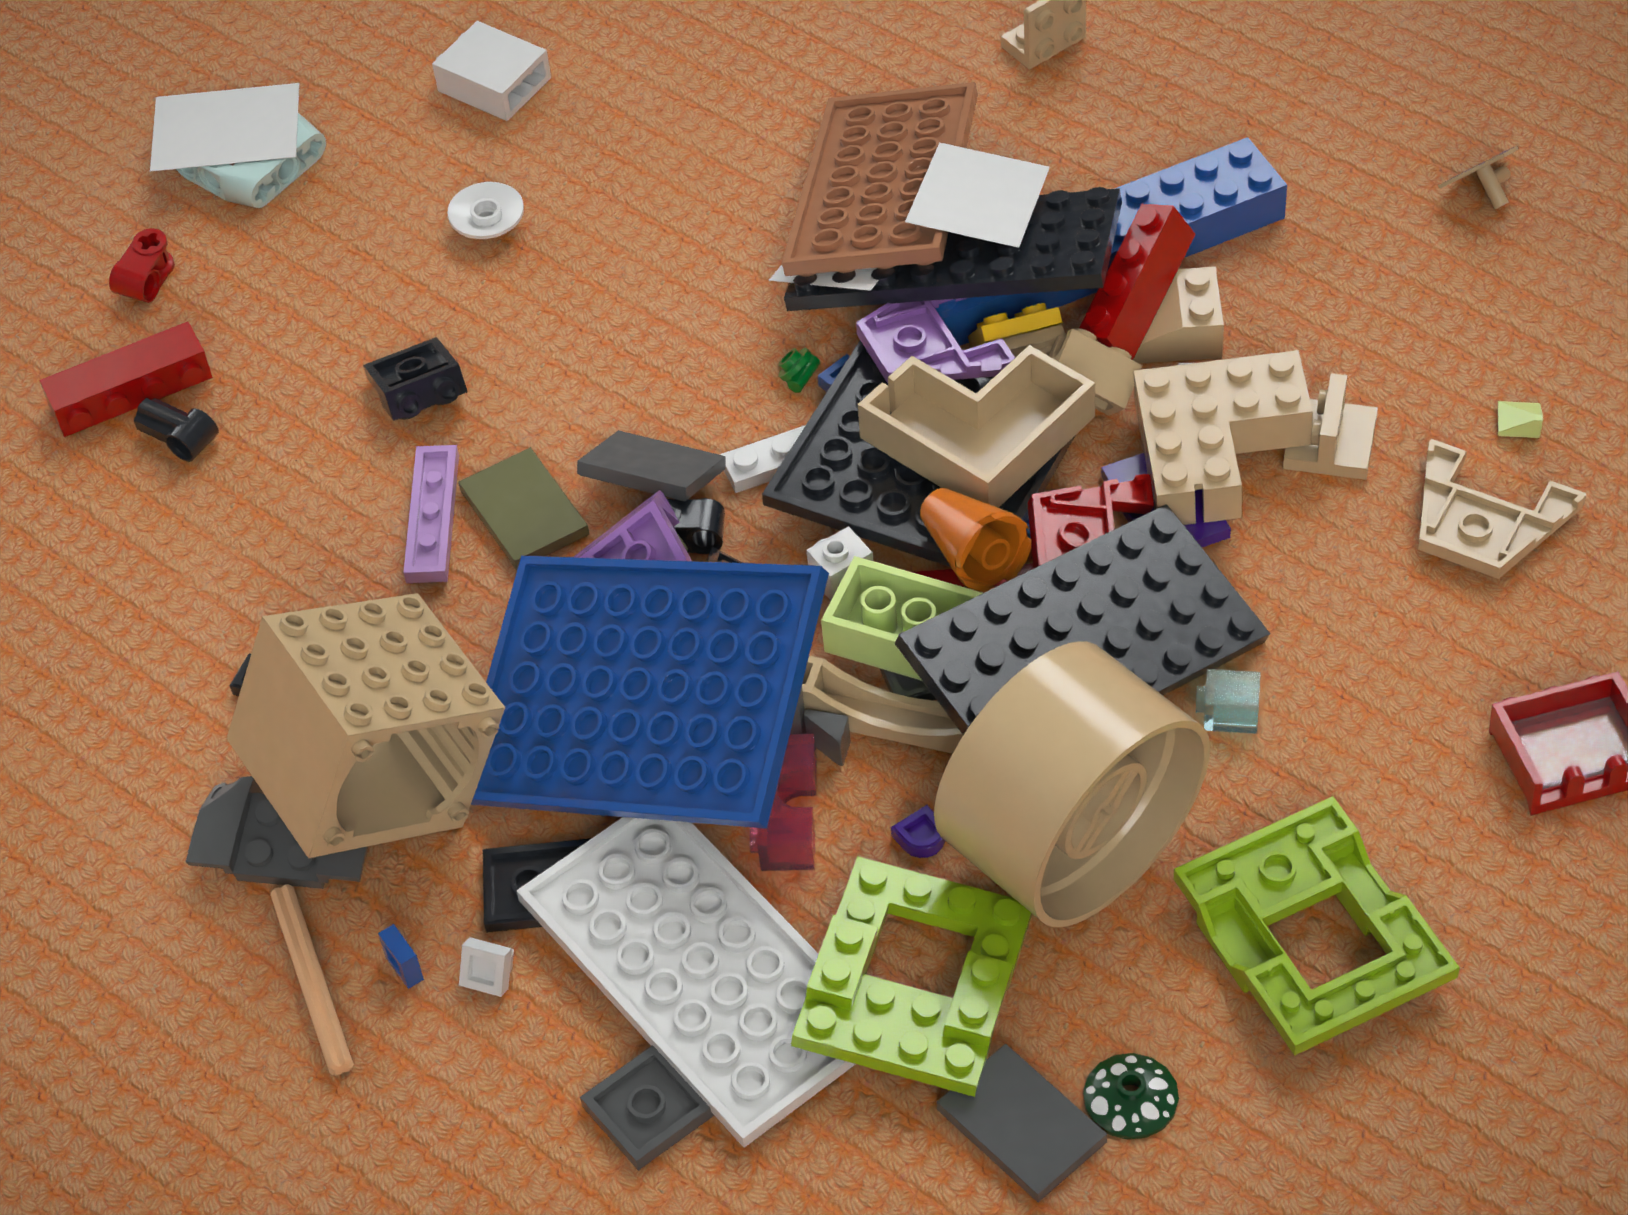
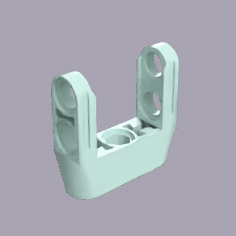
M298 113L296 157L235 163L233 166L231 164L176 170L187 180L226 201L254 208H262L321 158L325 151L326 138Z

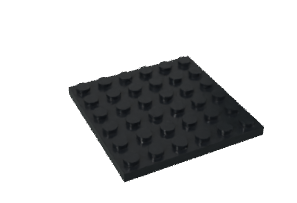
M860 340L762 493L763 505L840 531L849 526L858 537L951 567L920 517V509L925 498L941 487L860 438L858 403L882 382L888 385ZM995 376L956 379L954 381L977 393ZM1075 436L999 508L1014 513L1027 522L1029 519L1027 504L1031 495L1044 492Z

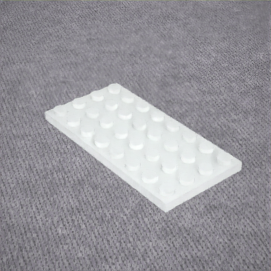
M622 817L516 890L518 900L643 1038L657 1049L707 1103L714 1116L744 1148L856 1065L791 1046L792 1033L805 1001L806 987L818 953L691 822Z

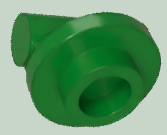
M793 348L779 362L778 365L782 369L778 377L782 381L787 382L790 390L800 393L820 365V360L811 354L807 348H803L800 351Z

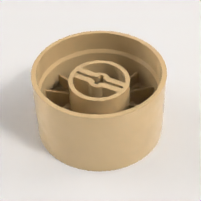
M1073 642L1059 646L1038 657L1013 676L990 699L966 730L945 768L938 787L934 807V820L937 832L942 839L1045 925L1066 927L1079 923L1107 907L1132 886L1155 862L1177 833L1192 808L1206 775L1210 757L1209 736L1201 724L1099 646L1090 642Z

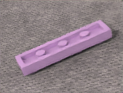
M457 445L416 446L403 571L406 583L448 582L459 462Z

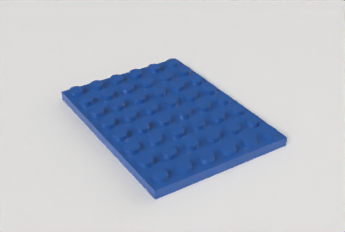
M521 556L486 681L505 706V710L471 805L767 829L829 572L822 566Z

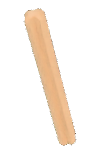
M285 884L282 887L274 888L270 896L329 1073L338 1076L343 1072H349L354 1064L294 887Z

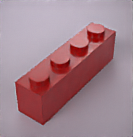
M1141 204L1107 271L1104 288L1098 289L1079 329H1084L1094 334L1097 342L1107 347H1117L1127 351L1132 356L1131 360L1134 359L1196 235L1173 205Z
M187 321L39 381L49 408L63 436L67 437L137 409L145 398L150 400L154 398L161 399L213 377L205 351Z

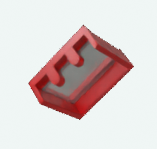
M1619 671L1601 676L1594 675L1585 680L1563 686H1551L1543 691L1520 697H1509L1501 702L1492 704L1489 734L1494 736L1527 800L1530 816L1628 791V687Z

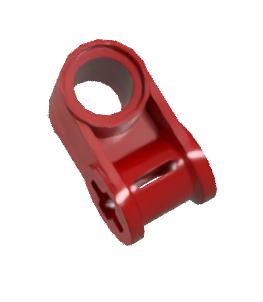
M149 228L138 232L134 236L128 249L111 270L109 287L112 293L147 303L152 302L156 298L160 287L175 266L172 255L166 250L168 243L163 231Z

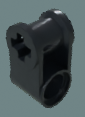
M707 498L687 500L685 502L667 499L679 520L674 529L687 546V553L709 554L712 547L718 550L722 547L725 510L718 501Z

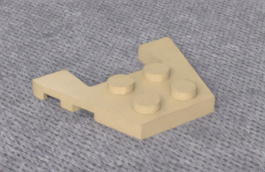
M1431 439L1428 445L1418 545V550L1499 579L1579 512L1585 504V492L1550 481L1534 510H1529L1456 484L1454 481L1465 463L1467 451Z

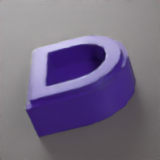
M925 805L891 827V836L905 852L914 857H931L937 854L945 843V840L937 832L934 812L928 805Z

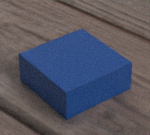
M392 924L379 932L378 935L385 957L406 987L409 989L423 981L424 978L417 955L396 926Z

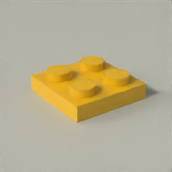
M1041 303L1023 308L1022 312L1014 314L1015 318L1008 319L1007 313L984 318L983 322L976 324L977 330L968 335L970 348L1001 338L1004 339L1060 325L1063 321L1059 307L1047 309L1046 304Z

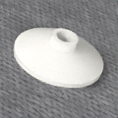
M499 182L477 183L464 188L452 198L447 211L448 220L452 228L465 237L473 239L494 238L509 232L520 222L524 213V204L521 195L509 185Z

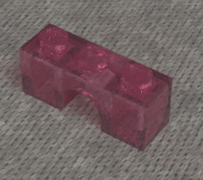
M790 734L767 829L750 827V852L758 853L761 871L815 870L816 831L813 807H792L786 804L795 797L816 796L817 753L814 734Z

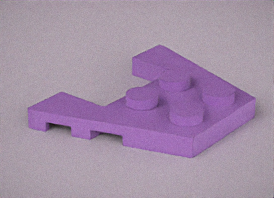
M966 298L956 299V302H957V301H960V300H963V299H966ZM953 299L887 303L856 322L859 339L887 383L888 376L911 356L953 380L996 376L1015 357L1002 338L962 350L935 309L939 307V304Z

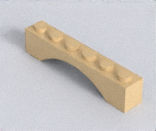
M809 656L802 683L804 710L811 709L846 715L849 720V730L853 733L953 754L963 734L938 701L911 698L882 690L841 671L823 658Z

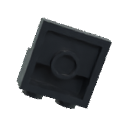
M437 337L363 365L367 379L378 392L383 408L393 421L411 419L417 416L423 409L434 405L449 404L455 401L459 395L468 392L458 362Z

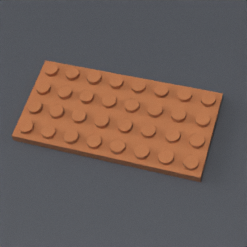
M975 82L828 98L782 260L785 276L799 275L809 277L825 272L838 271L840 273H849L856 269H889L897 265L908 264L929 265L943 260L948 232L906 223L905 220L939 142L967 148L978 97Z

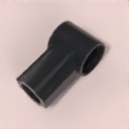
M145 398L139 404L136 417L134 418L137 430L165 442L177 457L187 462H192L219 433L214 420L202 410L195 408L186 413L156 398L152 400Z

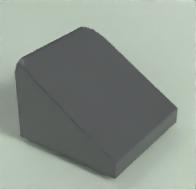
M805 709L804 721L807 741L833 762L843 766L851 743L848 716Z

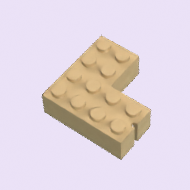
M1031 345L1025 348L977 393L911 356L888 376V385L882 382L858 403L860 438L941 488H948L999 508L1095 417V382Z
M1299 350L1133 371L1135 408L1147 473L1151 476L1154 510L1167 504L1183 525L1196 524L1195 490L1202 489L1204 523L1242 518V483L1236 454L1311 445L1313 410Z

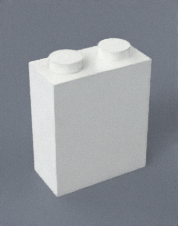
M476 21L466 32L462 33L432 63L439 92L505 121H508L551 79L547 50L479 21Z

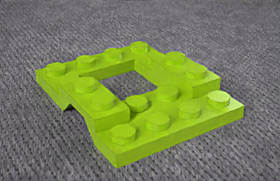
M1334 796L1174 869V881L1197 913L1196 924L1243 993L1248 991L1252 993L1294 1056L1458 978L1460 967L1407 895L1391 891L1371 865L1359 830ZM1336 895L1365 936L1372 933L1386 955L1311 990L1267 926Z
M857 856L836 915L832 916L808 981L805 1001L792 1033L791 1046L975 1097L988 1057L1005 993L1010 987L1032 913L1017 900L1009 896ZM887 914L975 937L971 950L967 953L953 998L867 975Z

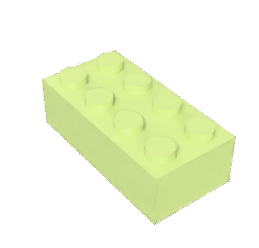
M854 556L821 619L824 652L921 680L894 644L898 635L983 594V592Z

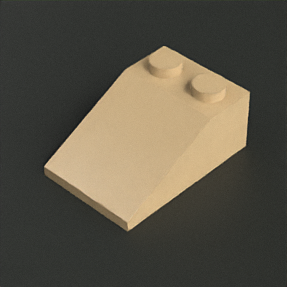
M1216 267L1178 269L1133 361L1137 363L1222 358L1224 322Z

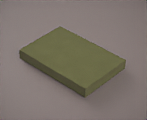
M531 447L458 482L461 493L516 570L518 569L521 556H547L590 535L587 523Z

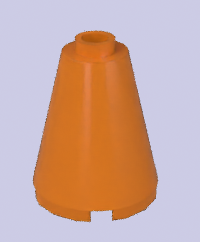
M940 488L933 491L925 498L921 506L920 517L959 580L968 588L979 592H987L995 588L993 585L1003 579L1009 581L1015 578L1025 565L1031 550V539L1027 537L1026 528L1028 526L1026 522L1016 514L948 488Z

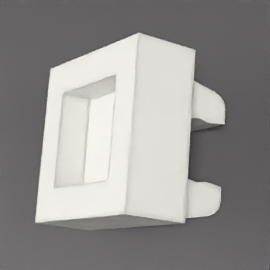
M469 937L462 944L459 986L502 997L509 989V977L513 967L514 950Z

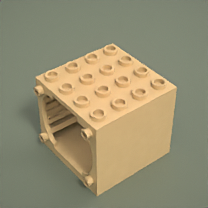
M416 593L262 616L227 740L306 856L313 858L463 827L495 735L498 733L497 729H499L505 706L420 595Z

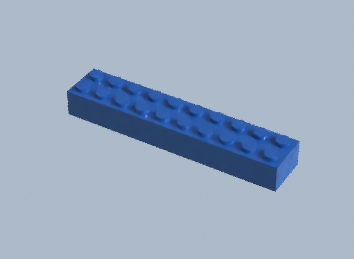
M1246 137L1119 186L1117 188H1120L1122 205L1108 269L1141 204L1173 205L1196 234L1185 257H1188L1284 219L1287 184L1253 142ZM1099 288L972 297L957 302L956 299L939 304V307L935 309L959 346L969 343L968 335L977 330L976 324L983 322L984 318L1007 313L1008 319L1015 318L1014 314L1022 312L1023 308L1045 303L1047 309L1061 307L1094 294Z

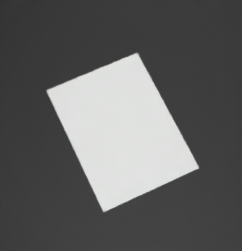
M299 83L156 97L150 172L296 157Z
M939 142L905 222L1019 248L1050 167Z

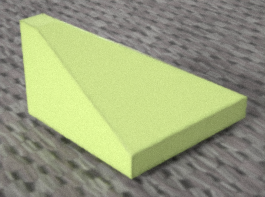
M1498 401V436L1540 438L1543 423L1540 403Z

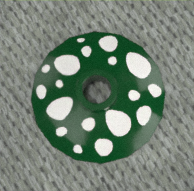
M1136 1053L1118 1054L1100 1062L1088 1075L1083 1089L1085 1110L1091 1120L1107 1134L1127 1140L1147 1138L1162 1131L1174 1118L1179 1103L1177 1082L1168 1068L1152 1057ZM1126 1085H1135L1138 1086L1139 1089H1137L1136 1091H1127L1123 1087Z

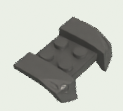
M247 776L241 777L231 784L224 782L214 786L199 810L186 863L190 866L221 868L226 874H234L237 881L278 885L289 884L291 886L324 889V884L328 883L329 879L360 882L368 846L308 858L254 778Z

